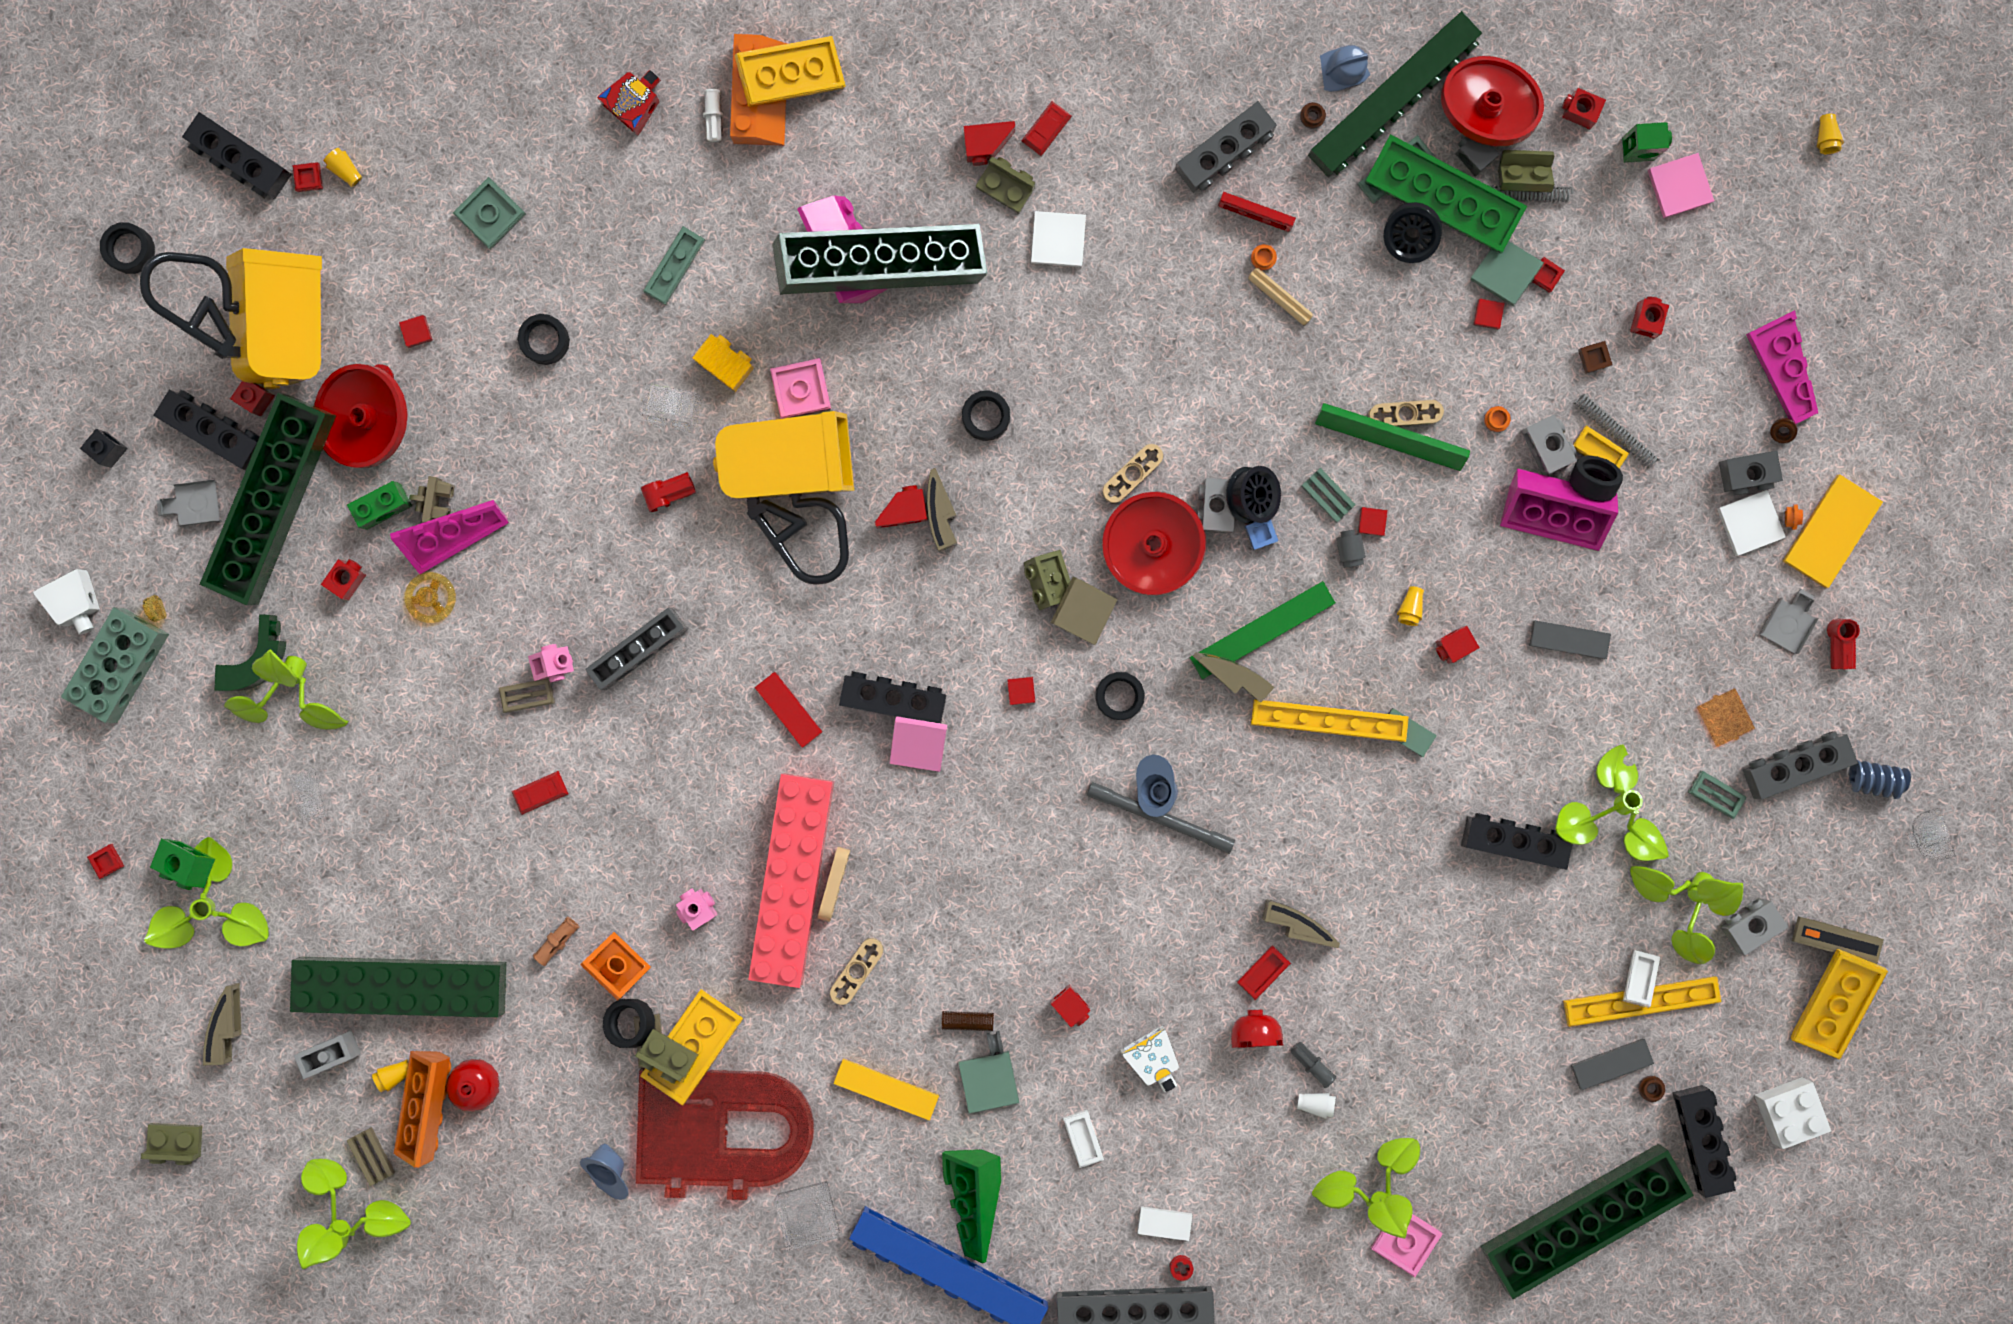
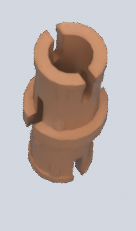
M567 916L554 933H549L546 942L533 954L534 959L541 965L546 966L559 949H564L567 940L580 926Z

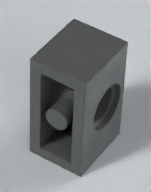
M1777 450L1719 462L1724 492L1733 491V495L1749 493V488L1758 486L1759 491L1775 488L1774 483L1783 481ZM1748 468H1751L1754 471V480H1750L1748 478Z

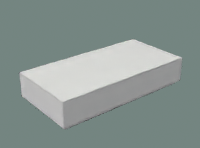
M1636 950L1633 951L1623 996L1624 1002L1647 1008L1651 1007L1660 961L1659 956Z
M1088 1110L1063 1117L1079 1168L1104 1160Z
M1141 1206L1137 1233L1189 1241L1192 1213Z

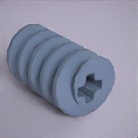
M1857 760L1858 764L1850 766L1849 780L1852 784L1853 792L1858 793L1862 786L1863 794H1869L1872 789L1874 796H1879L1882 791L1883 797L1889 798L1892 793L1894 799H1899L1902 793L1906 792L1910 786L1911 772L1908 768L1901 769L1900 767H1890L1889 765L1881 766L1879 763L1870 764L1867 761L1860 762L1859 760Z

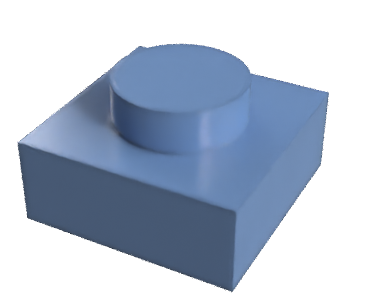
M1271 520L1265 523L1254 522L1244 526L1253 550L1278 542Z

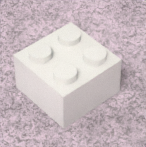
M1803 1077L1754 1095L1772 1144L1781 1149H1786L1831 1132L1814 1083Z

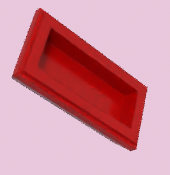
M1051 101L1021 142L1042 156L1071 119L1072 115Z
M559 771L511 791L521 815L569 794Z
M1272 945L1237 983L1256 1000L1291 963Z

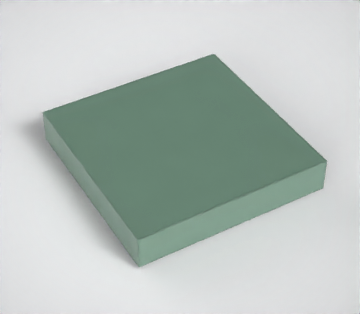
M490 177L453 212L490 250L526 215Z
M1508 241L1503 253L1500 254L1493 249L1489 251L1472 275L1471 280L1514 307L1543 267L1544 262Z
M1009 1051L1003 1054L997 1053L994 1056L987 1055L958 1062L969 1113L1019 1103Z

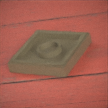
M1072 577L1050 623L1096 645L1118 599L1077 577Z

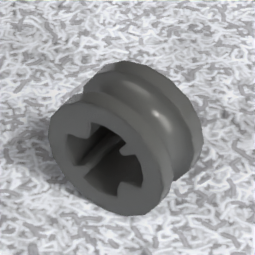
M996 1031L994 1035L987 1033L991 1056H994L996 1052L1003 1054L1004 1050L1000 1031Z

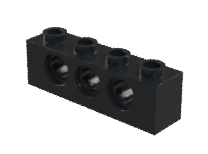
M198 112L182 138L190 143L188 145L189 149L200 156L206 153L211 157L210 163L221 170L227 167L232 171L231 177L243 185L248 181L254 185L251 190L264 199L267 195L276 199L292 175L286 169L200 112ZM219 139L217 147L211 149L212 142ZM240 153L239 160L232 163L233 156ZM261 167L260 175L253 177L255 169Z
M169 389L153 416L237 467L246 470L260 436L248 429L245 432L237 428L239 423L227 416H224L223 419L215 415L216 409L205 403H202L201 406L193 402L195 397L180 389L178 393ZM192 409L193 417L187 421L186 413ZM214 422L215 430L209 435L207 431L208 426ZM233 436H236L237 444L231 448L229 441Z
M854 671L851 672V676H844L839 706L896 717L942 723L947 698L946 694H942V688L927 686V691L916 689V683L902 681V685L899 686L891 684L892 679L877 676L876 681L866 679L867 674ZM867 685H871L875 689L876 694L872 700H865L862 697V689ZM892 690L898 691L901 695V700L897 705H891L887 701V694ZM916 695H922L926 699V706L922 710H916L912 706V699Z
M1475 813V817L1467 816L1461 843L1462 847L1565 870L1568 869L1573 844L1561 839L1556 830L1551 829L1550 834L1540 832L1541 827L1526 824L1524 829L1515 827L1516 821L1501 818L1500 823L1490 821L1491 816ZM1495 828L1497 838L1490 842L1487 839V832L1489 829ZM1519 833L1522 836V843L1520 846L1514 847L1512 838L1515 834ZM1545 839L1548 845L1547 849L1540 853L1537 848L1538 842Z
M1703 1085L1672 1092L1698 1193L1708 1198L1736 1191L1734 1182L1737 1180L1736 1174L1728 1162L1727 1157L1730 1156V1150L1722 1138L1721 1131L1724 1130L1721 1118L1716 1114L1715 1106H1717V1099L1714 1092ZM1703 1109V1118L1699 1121H1696V1113L1699 1110ZM1710 1135V1142L1702 1146L1703 1137ZM1713 1160H1716V1168L1712 1171H1709V1163Z

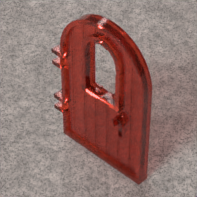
M645 1068L639 1070L636 1184L665 1185V1198H686L687 1185L728 1186L727 1200H748L749 1187H764L777 1184L795 1173L807 1158L814 1138L813 1113L804 1094L786 1078L761 1071L708 1070L689 1099L703 1101L708 1098L712 1100L713 1105L685 1103L682 1106L640 1076ZM728 1111L775 1112L781 1114L786 1118L790 1126L789 1139L783 1146L776 1149L727 1148L726 1135H728V1131L726 1130V1125L728 1124ZM672 1177L681 1178V1188H672ZM734 1179H743V1190L734 1189Z

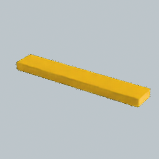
M1253 699L1251 725L1406 742L1409 716L1265 700L1259 702Z
M1712 976L1656 985L1654 987L1651 1007L1649 1008L1624 1002V991L1563 1000L1567 1026L1572 1027L1721 1003L1718 978Z

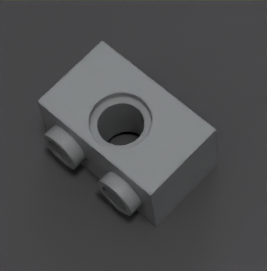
M1555 415L1549 416L1521 430L1542 475H1548L1577 461L1575 457L1576 449L1570 441H1567L1564 435L1565 427L1559 418L1556 419ZM1547 438L1554 440L1556 444L1554 451L1546 447Z
M1206 478L1204 484H1199L1198 500L1203 501L1202 510H1197V515L1203 524L1205 532L1230 534L1234 532L1235 518L1231 514L1226 500L1228 479ZM1217 499L1222 503L1223 508L1221 512L1216 513L1210 509L1209 503L1211 500Z
M1760 898L1755 899L1747 904V910L1741 914L1738 912L1725 919L1726 924L1722 925L1721 929L1737 953L1747 955L1788 928L1772 901L1761 900ZM1755 919L1757 923L1756 928L1750 931L1748 927L1749 922Z
M352 1030L303 1050L295 1054L294 1058L303 1079H306L360 1055L361 1052Z

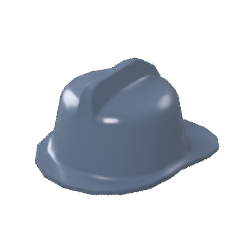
M1348 45L1320 55L1324 90L1329 92L1340 91L1366 81L1370 76L1367 68V53L1358 46Z
M1154 754L1146 756L1139 762L1136 771L1139 806L1149 816H1164L1171 810L1178 796L1172 766L1164 757Z
M602 1144L589 1158L581 1159V1167L589 1174L598 1188L614 1199H626L628 1188L621 1178L624 1161L607 1144Z

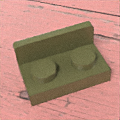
M1503 150L1498 167L1501 190L1552 192L1555 185L1552 172L1554 152Z
M991 156L989 165L976 184V188L1020 214L1035 189V182L1032 181L1033 177L1025 171L1020 170V172L1012 169V165L1007 160L1001 157L996 159Z
M1061 550L1036 556L1025 561L1024 573L1030 582L1033 591L1032 597L1038 609L1043 610L1060 604L1071 581Z
M652 1029L640 1052L637 1051L635 1057L640 1059L639 1065L650 1071L655 1067L663 1072L662 1078L675 1084L676 1080L684 1082L699 1054L655 1029Z
M148 1124L147 1149L141 1153V1159H149V1163L162 1164L166 1160L175 1161L177 1165L192 1164V1161L201 1157L202 1125Z

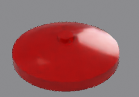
M1477 56L1458 63L1449 72L1441 90L1442 108L1450 123L1469 139L1489 146H1510L1524 141L1535 131L1544 112L1543 95L1532 76L1515 63L1498 57Z
M351 364L334 371L319 389L314 406L336 415L323 447L332 459L348 467L370 468L385 462L395 453L405 435L407 406L401 388L391 375L375 366Z
M1145 492L1127 499L1112 513L1103 534V554L1110 572L1122 585L1141 594L1164 595L1182 588L1197 574L1205 557L1206 534L1199 516L1185 501L1164 492Z

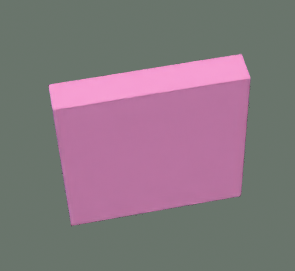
M1699 153L1647 170L1663 219L1714 202Z
M820 358L770 369L781 419L831 409Z
M896 717L890 764L940 772L947 725Z
M1412 1214L1405 1239L1381 1231L1370 1248L1413 1277H1416L1443 1233Z

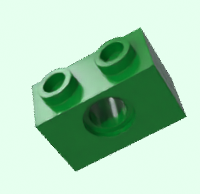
M1668 122L1636 124L1622 137L1624 163L1655 161L1668 150L1672 143V132L1668 130Z
M391 481L347 504L358 528L368 530L412 507V504L402 485Z
M161 838L150 868L159 872V877L176 881V886L192 890V887H205L215 859L184 842Z

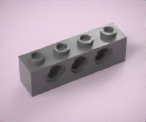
M1257 101L1178 161L1175 170L1193 193L1198 189L1202 192L1213 184L1212 178L1219 173L1221 176L1227 174L1234 167L1232 163L1240 158L1243 161L1254 152L1252 148L1259 142L1264 145L1274 137L1273 132L1277 124L1260 102ZM1249 129L1253 132L1254 137L1246 139L1242 136L1241 131ZM1225 144L1230 145L1234 152L1232 154H1225L1221 151L1220 147ZM1209 160L1212 162L1213 168L1205 170L1201 167L1200 162Z
M668 607L585 670L600 690H607L687 631L688 628L676 611Z
M1836 731L1821 735L1822 740L1813 743L1812 740L1797 744L1798 749L1789 752L1788 749L1775 752L1773 753L1774 758L1765 761L1764 758L1749 762L1750 767L1743 769V773L1753 799L1762 800L1858 764L1848 735L1837 734ZM1822 749L1826 751V759L1823 762L1819 758V752ZM1797 758H1800L1803 763L1799 771L1795 767ZM1773 767H1777L1779 771L1778 777L1775 780L1771 777Z

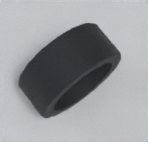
M119 222L111 225L103 233L100 240V253L103 260L110 267L125 274H136L142 271L143 266L151 257L155 256V244L152 237L144 229L129 222ZM126 233L136 235L141 241V250L138 257L129 263L120 262L114 255L116 240Z
M536 314L530 316L522 323L518 330L517 340L520 350L527 358L537 364L549 365L558 362L565 356L569 349L570 338L567 329L558 319L548 314ZM542 324L553 327L559 337L557 347L548 354L534 352L529 344L531 331L536 326Z
M990 390L978 391L965 401L962 409V422L966 431L973 438L982 441L994 440L1007 430L1010 422V408L1000 394ZM981 401H991L1001 411L1000 423L992 430H980L971 420L973 407Z
M1588 455L1576 461L1569 481L1571 486L1586 498L1607 501L1616 496L1623 481V474L1609 460Z
M1115 672L1107 675L1100 681L1096 689L1095 700L1098 709L1105 716L1113 720H1126L1134 717L1141 710L1144 704L1145 692L1141 682L1135 676L1127 672ZM1124 681L1134 689L1135 701L1128 710L1115 711L1107 705L1105 691L1111 683Z
M620 999L613 1002L606 1009L602 1028L605 1037L612 1045L618 1048H637L644 1045L652 1029H655V1017L647 1003L639 999ZM626 1008L635 1009L640 1018V1029L637 1035L631 1039L624 1038L618 1029V1017L620 1012Z

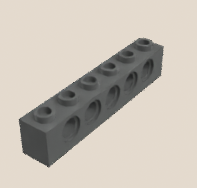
M1211 1286L1057 1292L1058 1324H1215L1213 1290ZM1185 1303H1190L1194 1306L1192 1311L1188 1313H1183L1180 1311V1308ZM1159 1304H1164L1168 1307L1167 1311L1163 1314L1156 1313L1154 1309ZM1133 1305H1138L1142 1308L1141 1312L1137 1315L1130 1314L1128 1310ZM1107 1306H1112L1116 1309V1312L1111 1316H1106L1102 1313L1103 1309ZM1081 1307H1086L1090 1310L1089 1315L1085 1317L1077 1315L1076 1312Z

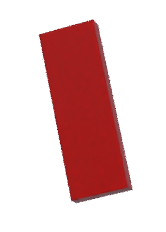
M1224 191L1218 204L1220 208L1286 232L1292 229L1296 217Z
M773 672L754 687L802 748L823 732L776 672Z

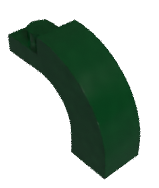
M259 614L257 648L247 661L237 665H215V691H242L254 688L265 682V680L253 672L252 665L255 660L262 657L270 649L281 660L284 657L287 642L276 641L277 636L281 632V623L277 620L276 615Z

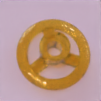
M422 573L413 578L408 584L404 597L405 605L415 619L424 623H436L445 619L452 612L456 602L455 589L452 583L439 573ZM425 580H432L430 587H421L416 592V595L413 596L414 589L419 583ZM440 583L446 588L448 593V602L445 608L438 601L437 591ZM428 593L432 594V600L430 602L426 601V595ZM414 604H419L422 607H433L437 614L431 616L424 615L415 608Z

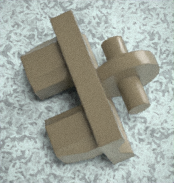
M429 476L427 487L419 486L418 495H410L409 500L416 501L415 511L423 512L422 522L451 514V509L438 507L440 497L453 498L455 486L442 481L440 478Z

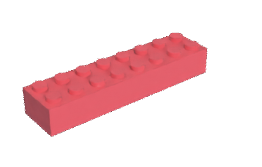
M786 773L781 774L748 980L800 988L803 984L834 781Z

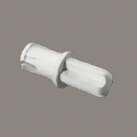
M706 89L704 90L705 112L703 113V118L706 119V139L710 142H719L722 139L721 118H723L720 108V90Z

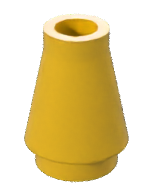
M1832 113L1822 115L1820 117L1817 148L1824 155L1837 153L1842 150L1844 140L1836 121V115Z
M340 148L332 150L323 160L327 164L326 168L348 183L350 187L356 185L363 178L346 151H341Z
M1409 587L1397 612L1399 616L1398 622L1409 626H1418L1419 621L1422 620L1424 590L1422 588Z
M408 1059L378 1068L377 1072L372 1074L373 1081L381 1093L386 1090L389 1092L406 1078Z

